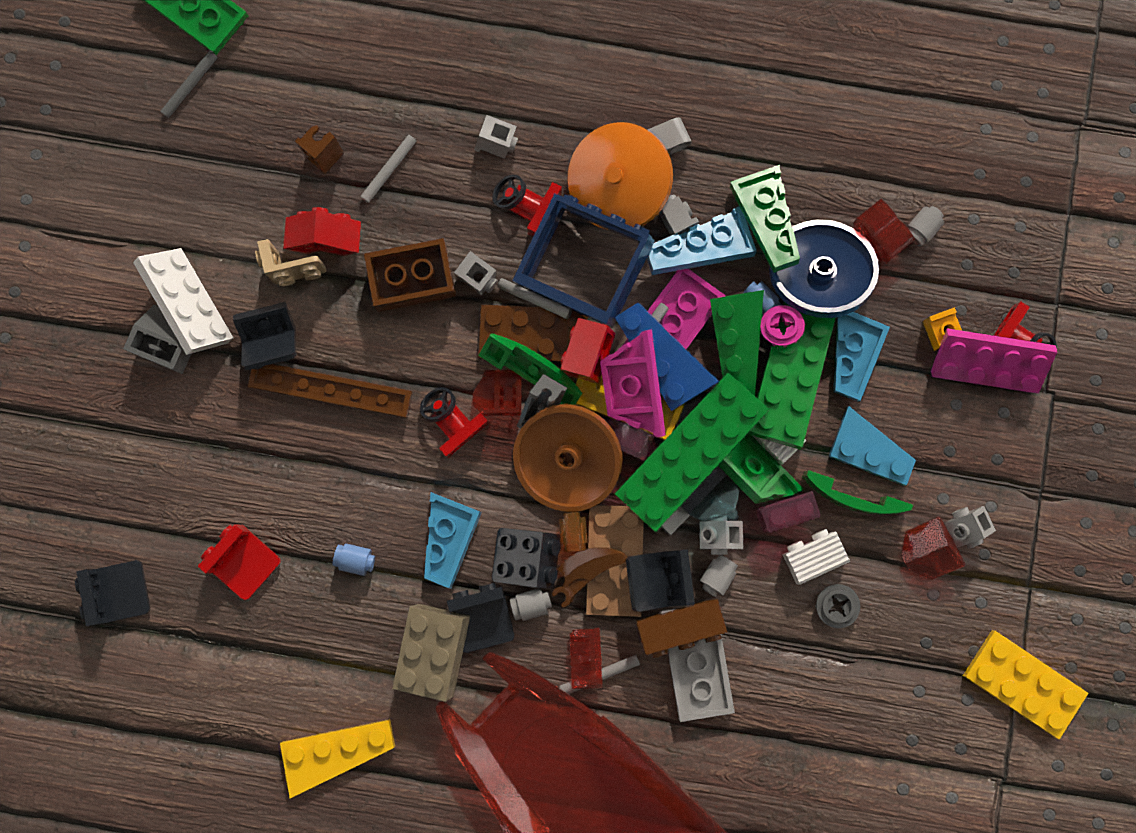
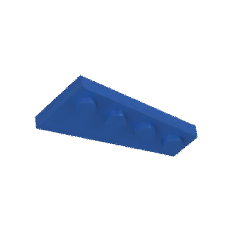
M636 303L615 317L629 342L639 336L641 332L652 329L659 389L671 411L719 383L640 303Z

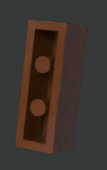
M715 598L636 620L644 653L646 655L651 654L652 658L668 654L667 649L678 646L679 650L694 647V641L705 639L706 643L722 639L721 634L727 632L718 599Z

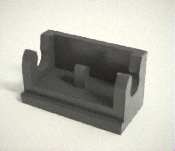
M543 374L530 391L516 427L521 429L534 414L542 409L553 405H560L567 388Z

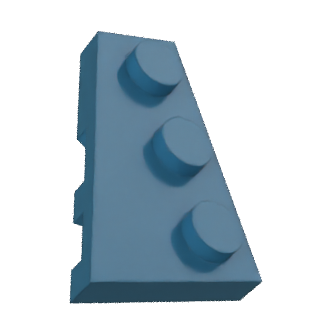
M855 312L837 317L833 392L857 402L861 401L889 331V326Z
M846 407L828 457L906 486L916 460L851 407Z
M431 492V512L428 520L429 539L426 547L424 578L452 589L482 512Z

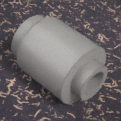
M934 206L930 208L923 207L908 224L905 236L919 247L924 243H928L945 224L943 213Z
M719 554L717 559L712 560L700 579V582L704 584L702 589L714 597L718 593L724 595L737 574L735 570L738 565Z
M541 588L516 594V598L510 599L515 620L522 619L526 621L547 615V609L552 607L548 591L542 593Z

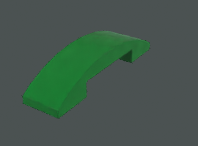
M491 333L478 355L500 370L504 366L508 367L534 385H536L543 374L567 388L561 404L575 405L583 394L578 386L549 360L528 347L508 338Z
M809 470L803 472L802 475L807 484L821 496L853 511L867 514H893L910 511L913 508V504L888 496L881 497L879 504H875L832 490L834 478Z

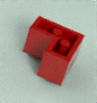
M314 207L309 212L298 211L297 215L286 217L283 249L303 254L323 251L340 256L359 253L361 221L353 220L350 215L344 213L330 214L328 209Z

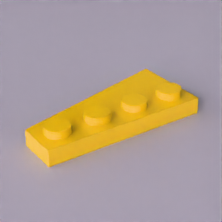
M390 719L282 741L280 746L289 797L292 798L393 749L395 743Z

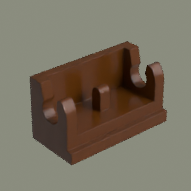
M316 125L311 127L301 139L298 137L295 142L305 158L326 174L344 152L336 137L330 132L324 135L322 140L315 141L313 136L320 129Z

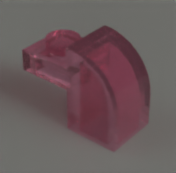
M609 418L608 424L615 432L624 455L644 463L663 443L649 432L640 428L637 429L628 425V423Z

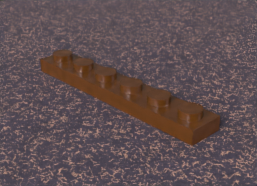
M274 364L266 365L260 369H251L247 386L252 389L402 418H408L413 394L409 390Z

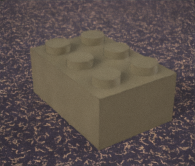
M422 604L410 606L392 689L445 702L454 697L470 615L453 611L449 612L448 610Z

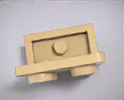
M268 239L257 242L259 250L255 251L259 267H263L264 273L275 285L289 286L294 284L295 280L301 278L314 280L320 278L322 273L327 272L325 265L318 256L281 263L279 251Z

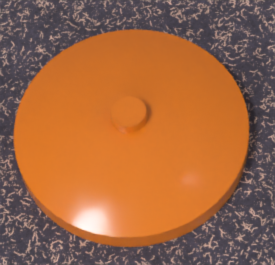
M625 122L610 123L588 134L574 151L568 169L569 193L579 200L578 204L585 207L588 203L597 206L602 210L601 214L608 217L611 214L618 215L626 220L625 224L634 227L635 224L643 226L659 214L669 198L673 183V167L669 153L663 143L645 128Z

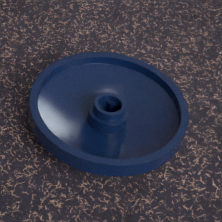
M813 220L792 227L800 256L799 264L775 273L769 265L772 285L781 299L797 311L819 318L844 316L863 306L872 295L879 275L878 259L870 243L853 228L834 221Z

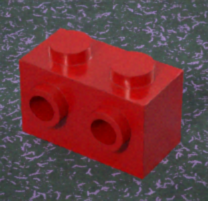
M578 318L576 325L572 327L570 332L568 349L561 358V370L570 377L599 384L602 376L600 361L608 357L616 333L608 325Z

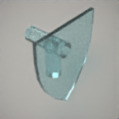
M726 475L689 514L701 521L714 520L723 516H727V521H737L738 512L735 509L739 494L737 484Z

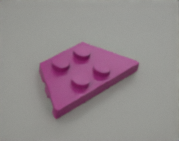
M651 329L641 332L639 336L624 344L618 351L609 355L600 363L608 416L619 421L624 420L628 425L637 429L643 428L650 431L656 437H662L666 434Z

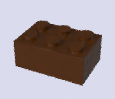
M444 238L364 253L373 306L378 312L457 297L448 249Z

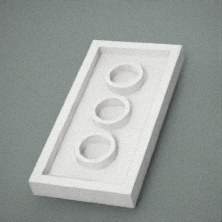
M181 248L136 258L133 262L186 355L227 344L233 339Z

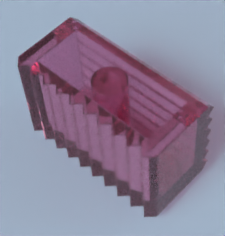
M812 491L756 509L762 530L766 534L820 517L817 502Z

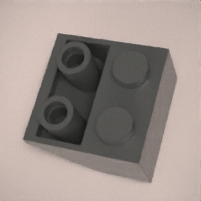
M153 305L134 324L123 350L180 374H183L191 354L186 355L159 306Z

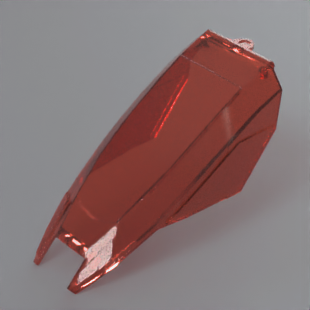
M492 652L487 653L482 658L509 685L479 714L471 725L445 701H440L435 708L457 757L500 821L499 825L504 833H727L677 780L605 716L602 715L600 717L558 686L507 658Z

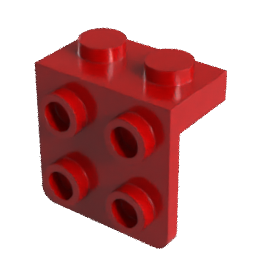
M235 524L233 527L229 525L220 534L219 538L221 540L215 547H209L202 554L201 559L203 561L198 567L205 574L213 573L241 599L248 600L280 565L281 559L244 525Z

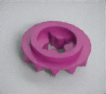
M785 305L769 309L763 315L760 325L765 340H768L773 346L779 345L785 348L792 343H797L798 339L803 336L805 327L804 319L799 311ZM780 318H782L785 326H790L786 328L785 335H782L780 329H775V327L779 326Z

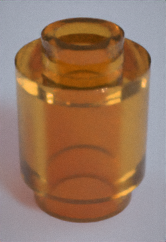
M579 512L564 513V519L558 520L561 545H564V552L586 550L585 543H588L586 518L580 517Z

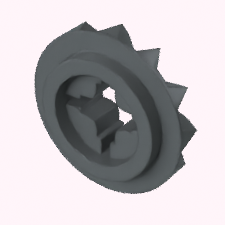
M834 584L825 587L818 595L815 607L819 618L826 625L833 628H844L855 622L860 613V601L857 594L850 587ZM831 596L837 601H845L847 599L841 607L844 616L836 610L828 612L834 605Z

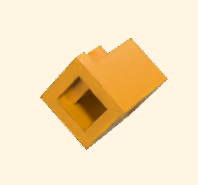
M955 307L932 315L922 321L934 351L940 348L945 335V326L948 329L962 331L955 314L957 313Z

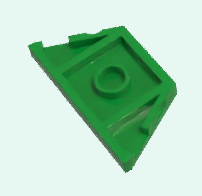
M749 434L719 465L754 503L796 496L803 490L801 485Z

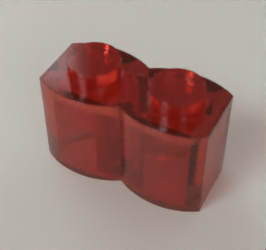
M882 199L853 222L854 230L859 232L870 243L879 261L883 260L885 263L890 262L916 240L911 231L897 218L894 211Z

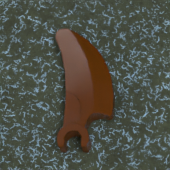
M608 547L589 548L574 554L558 568L565 577V583L563 586L556 588L552 595L556 596L563 592L566 595V600L561 606L566 607L570 605L574 600V596L591 580L602 572L625 563L627 559L626 554Z

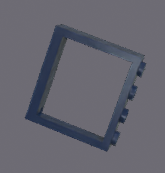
M554 193L512 281L525 289L568 307L572 311L596 322L608 325L613 329L617 321L615 317L620 314L655 241L650 236V231L641 225L635 224L634 227L625 224L626 220L618 215L611 214L608 217L601 214L602 210L597 206L588 203L585 207L578 204L579 200L571 195L565 194L562 197ZM565 211L639 243L607 311H603L533 279Z

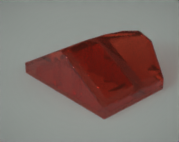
M485 370L482 379L473 391V407L484 416H521L522 377L512 370Z
M940 516L906 531L902 558L909 570L933 580L966 565Z

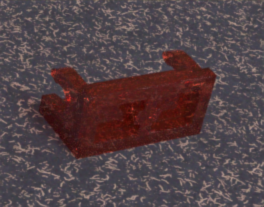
M600 628L572 630V633H570L572 689L602 688Z

